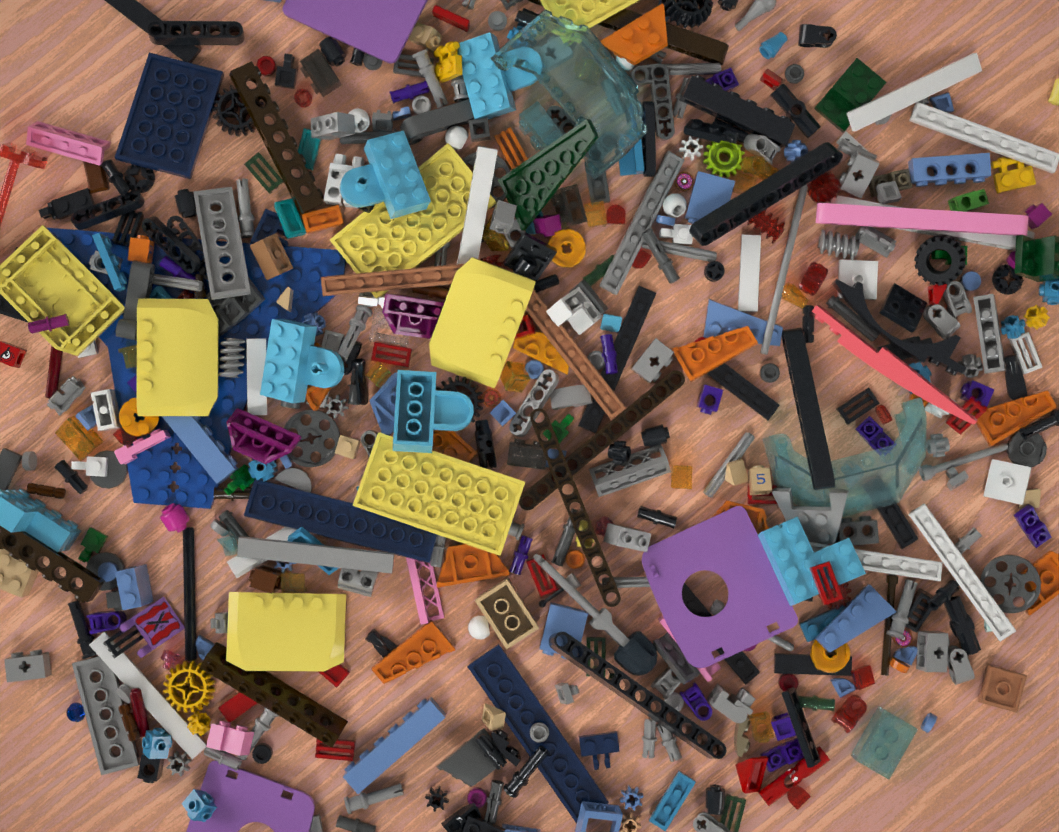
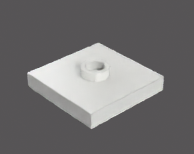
M840 259L838 262V280L851 287L858 281L863 284L865 299H877L878 261Z
M992 459L983 496L1023 505L1032 468Z

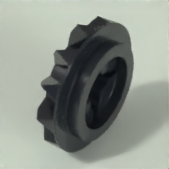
M131 165L128 166L124 173L125 182L131 191L136 190L144 193L154 185L155 174L152 169ZM139 172H141V175L144 178H146V180H139V182L137 183V179H135L133 175H139Z
M1009 264L999 266L994 271L992 277L995 289L1005 295L1016 293L1021 289L1024 281L1022 276L1015 274V269ZM1008 273L1010 274V278L1015 279L1014 281L1009 282V285L1007 284L1006 280L1001 279L1003 277L1008 276Z

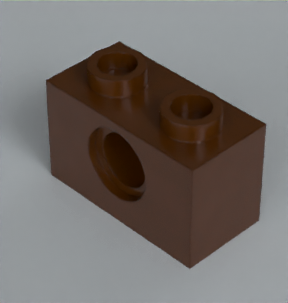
M261 565L251 571L248 581H251L249 587L272 594L279 589L284 573L281 570Z

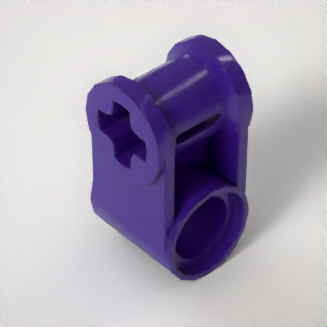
M123 611L97 612L86 615L89 618L91 628L89 634L114 630L127 621V616ZM113 615L118 617V624L113 622Z
M695 682L686 691L679 692L698 719L706 721L712 716V708ZM701 706L708 707V712L705 715L698 714V709Z

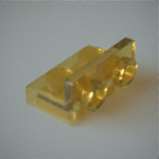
M75 416L68 418L55 432L80 461L86 459L94 448L103 443V440L93 429L87 431Z

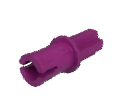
M67 314L50 318L46 316V319L29 322L28 329L32 334L46 330L51 332L52 329L69 326L70 324Z

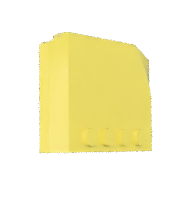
M43 225L0 265V294L28 322L46 319V316L50 318L67 314L69 326L55 328L51 332L49 330L39 332L57 350L79 356L124 313L125 306Z
M471 257L455 273L429 342L431 365L495 388L536 281Z
M138 299V416H209L213 405L218 399L219 319L208 299Z
M229 592L226 661L245 671L324 672L343 663L346 594Z

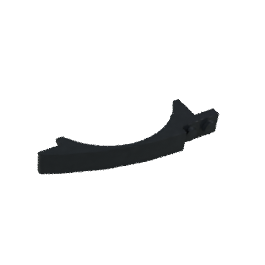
M838 279L833 281L832 285L848 305L867 325L891 345L918 362L923 363L928 358L930 364L937 367L939 365L945 367V371L953 376H956V374L962 375L967 367L950 359L961 337L954 335L932 344H915L900 340L887 333L874 320L865 302L862 283L857 281L851 287Z

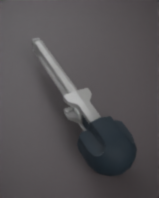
M538 554L533 556L535 562L593 617L589 624L594 629L604 630L620 645L614 653V660L624 670L632 675L640 676L647 674L654 668L658 656L656 648L641 631H636L629 637H626L612 623V615L606 608L598 611L542 556Z

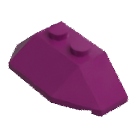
M385 294L382 313L393 334L430 339L444 302L399 294Z
M239 408L234 411L226 422L233 450L263 464L270 463L291 453L301 439L300 435Z

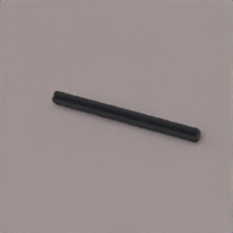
M187 527L183 530L185 660L194 661L197 658L194 528Z

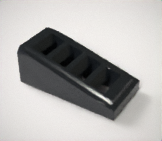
M921 588L918 589L913 597L907 616L917 622L914 624L909 621L905 627L916 633L932 611L928 607V603L922 601V598L928 601L933 595ZM919 604L924 607V610L918 608L917 605ZM913 611L920 614V617L914 615Z

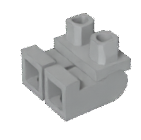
M341 568L338 588L371 597L379 572Z
M717 683L707 697V700L712 707L735 723H742L746 720L747 714H752L751 705L755 701V697L744 688H741L737 695L732 693L729 696V693Z

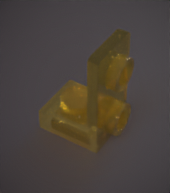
M491 215L483 231L482 238L491 251H507L510 245L504 235L489 229L492 219Z

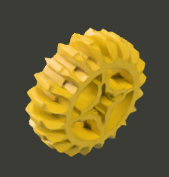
M184 661L182 665L178 663L176 664V669L171 668L169 670L171 674L165 676L169 681L163 683L164 686L168 687L163 690V693H169L166 700L172 699L173 702L170 706L173 707L177 704V711H180L183 707L184 713H187L189 709L192 713H195L196 709L202 710L203 705H209L208 699L212 700L214 698L211 693L215 692L216 688L211 687V685L215 684L216 681L210 680L213 675L207 674L206 671L200 668L201 662L197 666L195 661H191L190 665L188 661ZM188 672L185 681L176 682L180 673ZM196 675L201 678L203 684L196 680ZM190 683V686L193 687V689L189 690V687L186 685ZM176 690L183 693V698L179 696ZM195 692H203L199 700L191 701Z

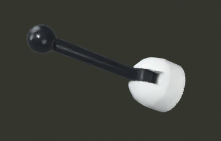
M573 573L566 577V580L575 589L581 586ZM560 588L545 600H540L539 606L545 607L547 602L563 592L564 589Z

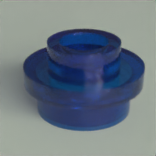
M77 702L71 704L66 711L68 719L73 722L82 721L85 717L83 706Z

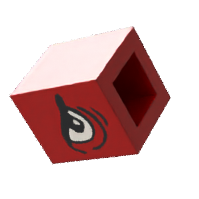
M0 341V362L11 367L20 368L27 350Z

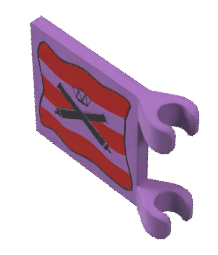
M164 597L119 627L122 632H126L135 625L147 645L137 651V655L140 658L185 629Z

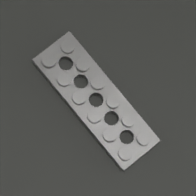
M232 187L194 191L211 299L251 294ZM215 204L221 206L219 211H212L210 208ZM216 222L224 223V227L221 229H217L213 225ZM219 239H225L227 241V244L225 246H219L217 245V241ZM224 256L230 258V262L227 264H222L219 260ZM226 274H231L234 277L229 282L224 281L222 278Z
M99 656L72 663L101 775L140 765L135 741H129L127 736L129 733L126 732L121 718L123 715L120 714L118 709L120 705L125 704L116 692V689L120 686L118 677ZM94 671L99 672L101 675L99 682L92 679ZM98 690L105 692V700L98 699ZM103 709H108L111 712L109 719L102 716ZM108 727H112L115 729V737H109L107 735L106 731ZM113 746L120 748L121 753L119 756L112 754L111 749Z

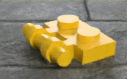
M450 41L445 46L441 45L433 52L434 57L439 58V62L435 63L434 69L439 83H444L462 75V55H458L457 49L460 47V44L457 41Z
M1000 157L995 161H991V168H999L1000 172L992 175L997 194L1036 184L1032 166L1024 167V163L1009 157ZM1015 164L1016 169L1007 170V165Z

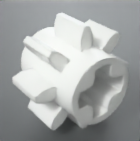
M689 136L687 142L685 140L681 141L684 147L680 148L679 152L684 153L683 159L689 157L693 161L695 155L697 157L701 156L698 150H701L703 145L698 144L699 138L692 140V137ZM689 145H691L692 148H695L693 152H691L690 149H687Z

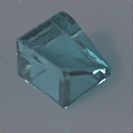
M234 535L217 539L223 546L225 556L237 554L238 545Z

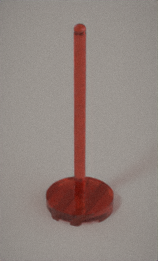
M10 142L0 144V156L10 160L0 192V227L20 163L45 169L49 158L47 156L43 158L36 156V151L31 149L23 151L16 149L17 145Z

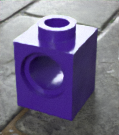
M974 380L964 383L960 391L962 394L960 399L967 401L972 396L973 389L976 388L979 395L975 400H979L982 406L985 405L987 407L994 389Z
M703 385L697 407L701 408L700 412L709 415L712 412H717L723 390ZM707 395H711L714 398V403L711 406L705 404L704 400Z
M788 712L772 717L771 724L777 741L796 736Z

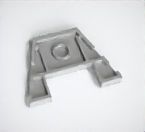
M791 488L773 489L772 494L785 520L788 521L798 517L809 542L821 544L836 543L849 490L831 489L829 492L831 507L794 506Z

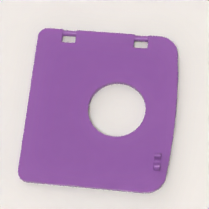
M286 0L283 12L288 18L386 63L392 64L398 60L428 0Z
M742 506L733 507L648 547L647 552H644L642 555V565L661 613L685 658L694 667H708L793 628L798 623V617L793 607L789 605L758 534ZM698 571H711L718 574L725 581L728 588V601L721 612L711 617H700L693 614L687 609L682 599L684 582L690 575ZM777 622L779 628L769 633L766 626ZM722 647L724 654L714 658L711 652Z
M214 760L208 765L200 790L206 791L213 797V802L217 809L206 822L190 819L186 831L239 832L248 823L260 822L268 825L274 832H310L315 803L312 797L304 791L288 787L285 784L242 768L236 771L224 764L220 765L218 761ZM228 771L237 772V779L228 776ZM283 791L293 793L292 799L282 796Z

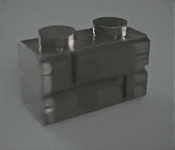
M319 49L300 61L303 66L300 70L306 78H311L313 83L310 85L316 94L320 92L322 97H325L342 85Z
M515 438L514 442H510L507 465L545 470L546 458L539 442L533 441V445L525 444L526 440Z

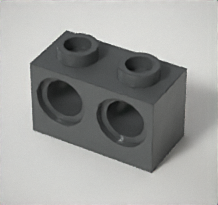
M861 516L859 520L852 521V518H842L836 543L850 538L852 545L879 543L877 520L871 519V516ZM865 525L870 527V532L867 535H864L862 532V528ZM849 526L851 528V534L845 537L843 535V529Z

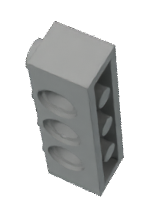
M988 294L973 297L984 373L1006 371L995 295Z

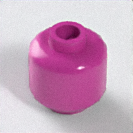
M172 503L161 511L160 519L168 531H177L179 533L187 528L186 523L189 521V516L182 505Z

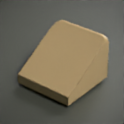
M287 287L277 299V303L291 312L294 290Z
M743 459L727 463L725 480L734 486L748 481Z
M1027 489L1024 503L1019 505V509L1024 508L1028 504L1033 506V508H1039L1041 489Z
M484 704L482 721L491 731L503 728L506 713L494 706Z

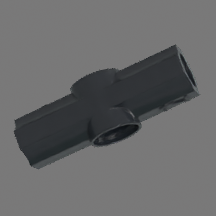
M784 83L771 94V97L786 113V117L790 118L807 138L821 127L806 110L805 104L799 101ZM797 107L800 110V114H793L791 108Z
M960 596L951 597L947 603H944L950 618V628L958 638L960 646L967 653V656L976 654L981 648L974 633V623L966 613Z

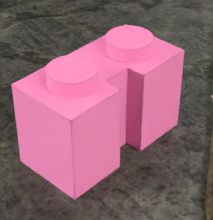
M220 721L219 724H211L206 747L223 750L239 756L249 755L254 732L248 731L246 726L236 725V727H232L230 722Z

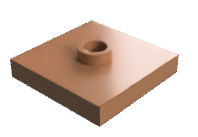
M988 665L978 702L1017 713L1027 675Z

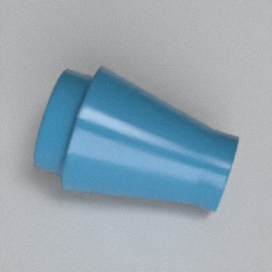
M779 32L777 35L762 42L761 47H759L761 55L766 59L774 58L788 40L787 36L783 32Z

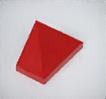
M767 756L752 757L735 765L742 791L745 794L760 791L768 761Z

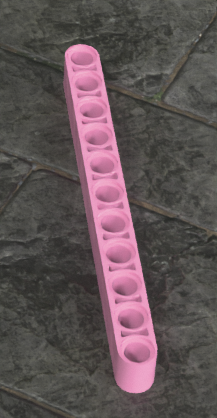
M817 203L816 223L1013 236H1027L1029 216L832 203Z

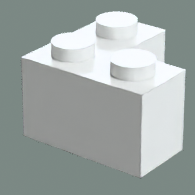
M580 287L561 298L546 311L557 326L568 320L572 328L579 335L603 317Z

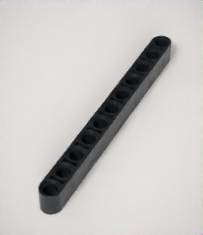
M558 632L550 636L549 645L554 651L709 759H721L726 755L727 750L723 742L566 632ZM558 636L563 640L562 646L557 644L556 639ZM574 647L578 649L579 654L577 657L572 653ZM590 658L594 661L593 668H590L588 665ZM605 669H607L610 673L608 679L604 677ZM621 680L625 683L624 690L619 686ZM637 691L640 693L639 701H637L635 698V693ZM652 702H654L656 705V709L654 712L651 710ZM668 713L671 715L670 722H668L666 719V715ZM683 724H685L687 728L685 733L682 732ZM698 735H700L702 738L700 744L697 741ZM714 745L717 748L716 754H714L712 750Z

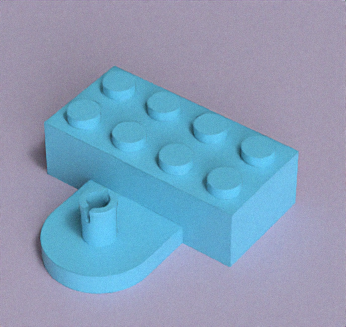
M490 32L459 43L460 47L457 49L458 55H462V74L474 119L488 118L489 120L515 111L516 106L512 91L534 84L542 74V59L536 51L522 46L501 53L497 36Z
M404 130L367 140L364 151L369 165L354 168L345 173L340 183V193L343 199L348 204L360 208L384 202L390 219L427 209L431 200Z
M272 319L260 395L289 403L305 402L308 385L319 388H331L342 380L344 375L343 360L337 352L331 349L314 346L317 326L287 319Z
M397 370L393 451L432 453L433 430L459 431L470 424L474 413L471 400L460 392L436 390L437 372Z

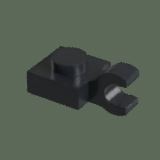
M285 53L283 67L277 66L276 87L295 89L298 70L292 68L295 58L292 54Z

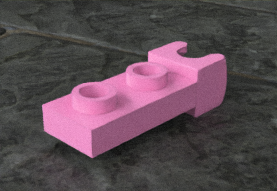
M157 429L150 433L149 438L145 440L143 437L132 442L133 446L125 445L115 450L114 453L121 465L128 464L138 458L137 454L171 436L168 430L161 431V429Z

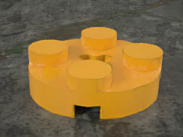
M574 230L558 231L550 238L548 245L557 250L552 262L559 267L572 268L578 265L585 256L586 245L584 239ZM570 244L572 251L566 254L563 253L562 245Z
M131 398L121 407L119 421L124 431L129 435L141 437L150 434L156 429L159 416H143L144 420L135 421L134 414H138L137 398Z
M817 640L813 642L810 649V656L815 667L827 673L840 671L850 659V648L847 643L832 651L835 652L832 658L825 654L827 651Z

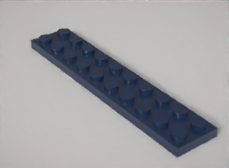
M256 479L254 480L244 516L295 530L303 527L311 534L382 552L394 553V555L429 564L438 536L437 534L353 506V503Z
M497 644L467 665L494 706L506 713L505 722L528 755L531 757L540 745L549 751L548 756L537 768L576 824L582 801L602 804L609 803L604 793L500 644ZM535 723H544L549 729V736L543 742H535L530 737V728Z

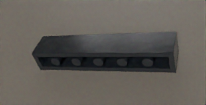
M691 76L687 80L680 96V101L729 124H733V126L750 134L766 136L780 148L788 144L796 125L791 122L790 118L775 115L774 111L769 108L763 109L758 107L757 103L752 100L741 99L740 95L735 92L722 90L723 87L718 84L705 82L706 79L701 76Z

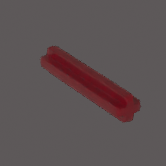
M52 345L45 397L49 399L58 391L63 352L55 349Z
M133 688L130 692V698L137 730L140 737H145L146 730L150 729L140 688Z

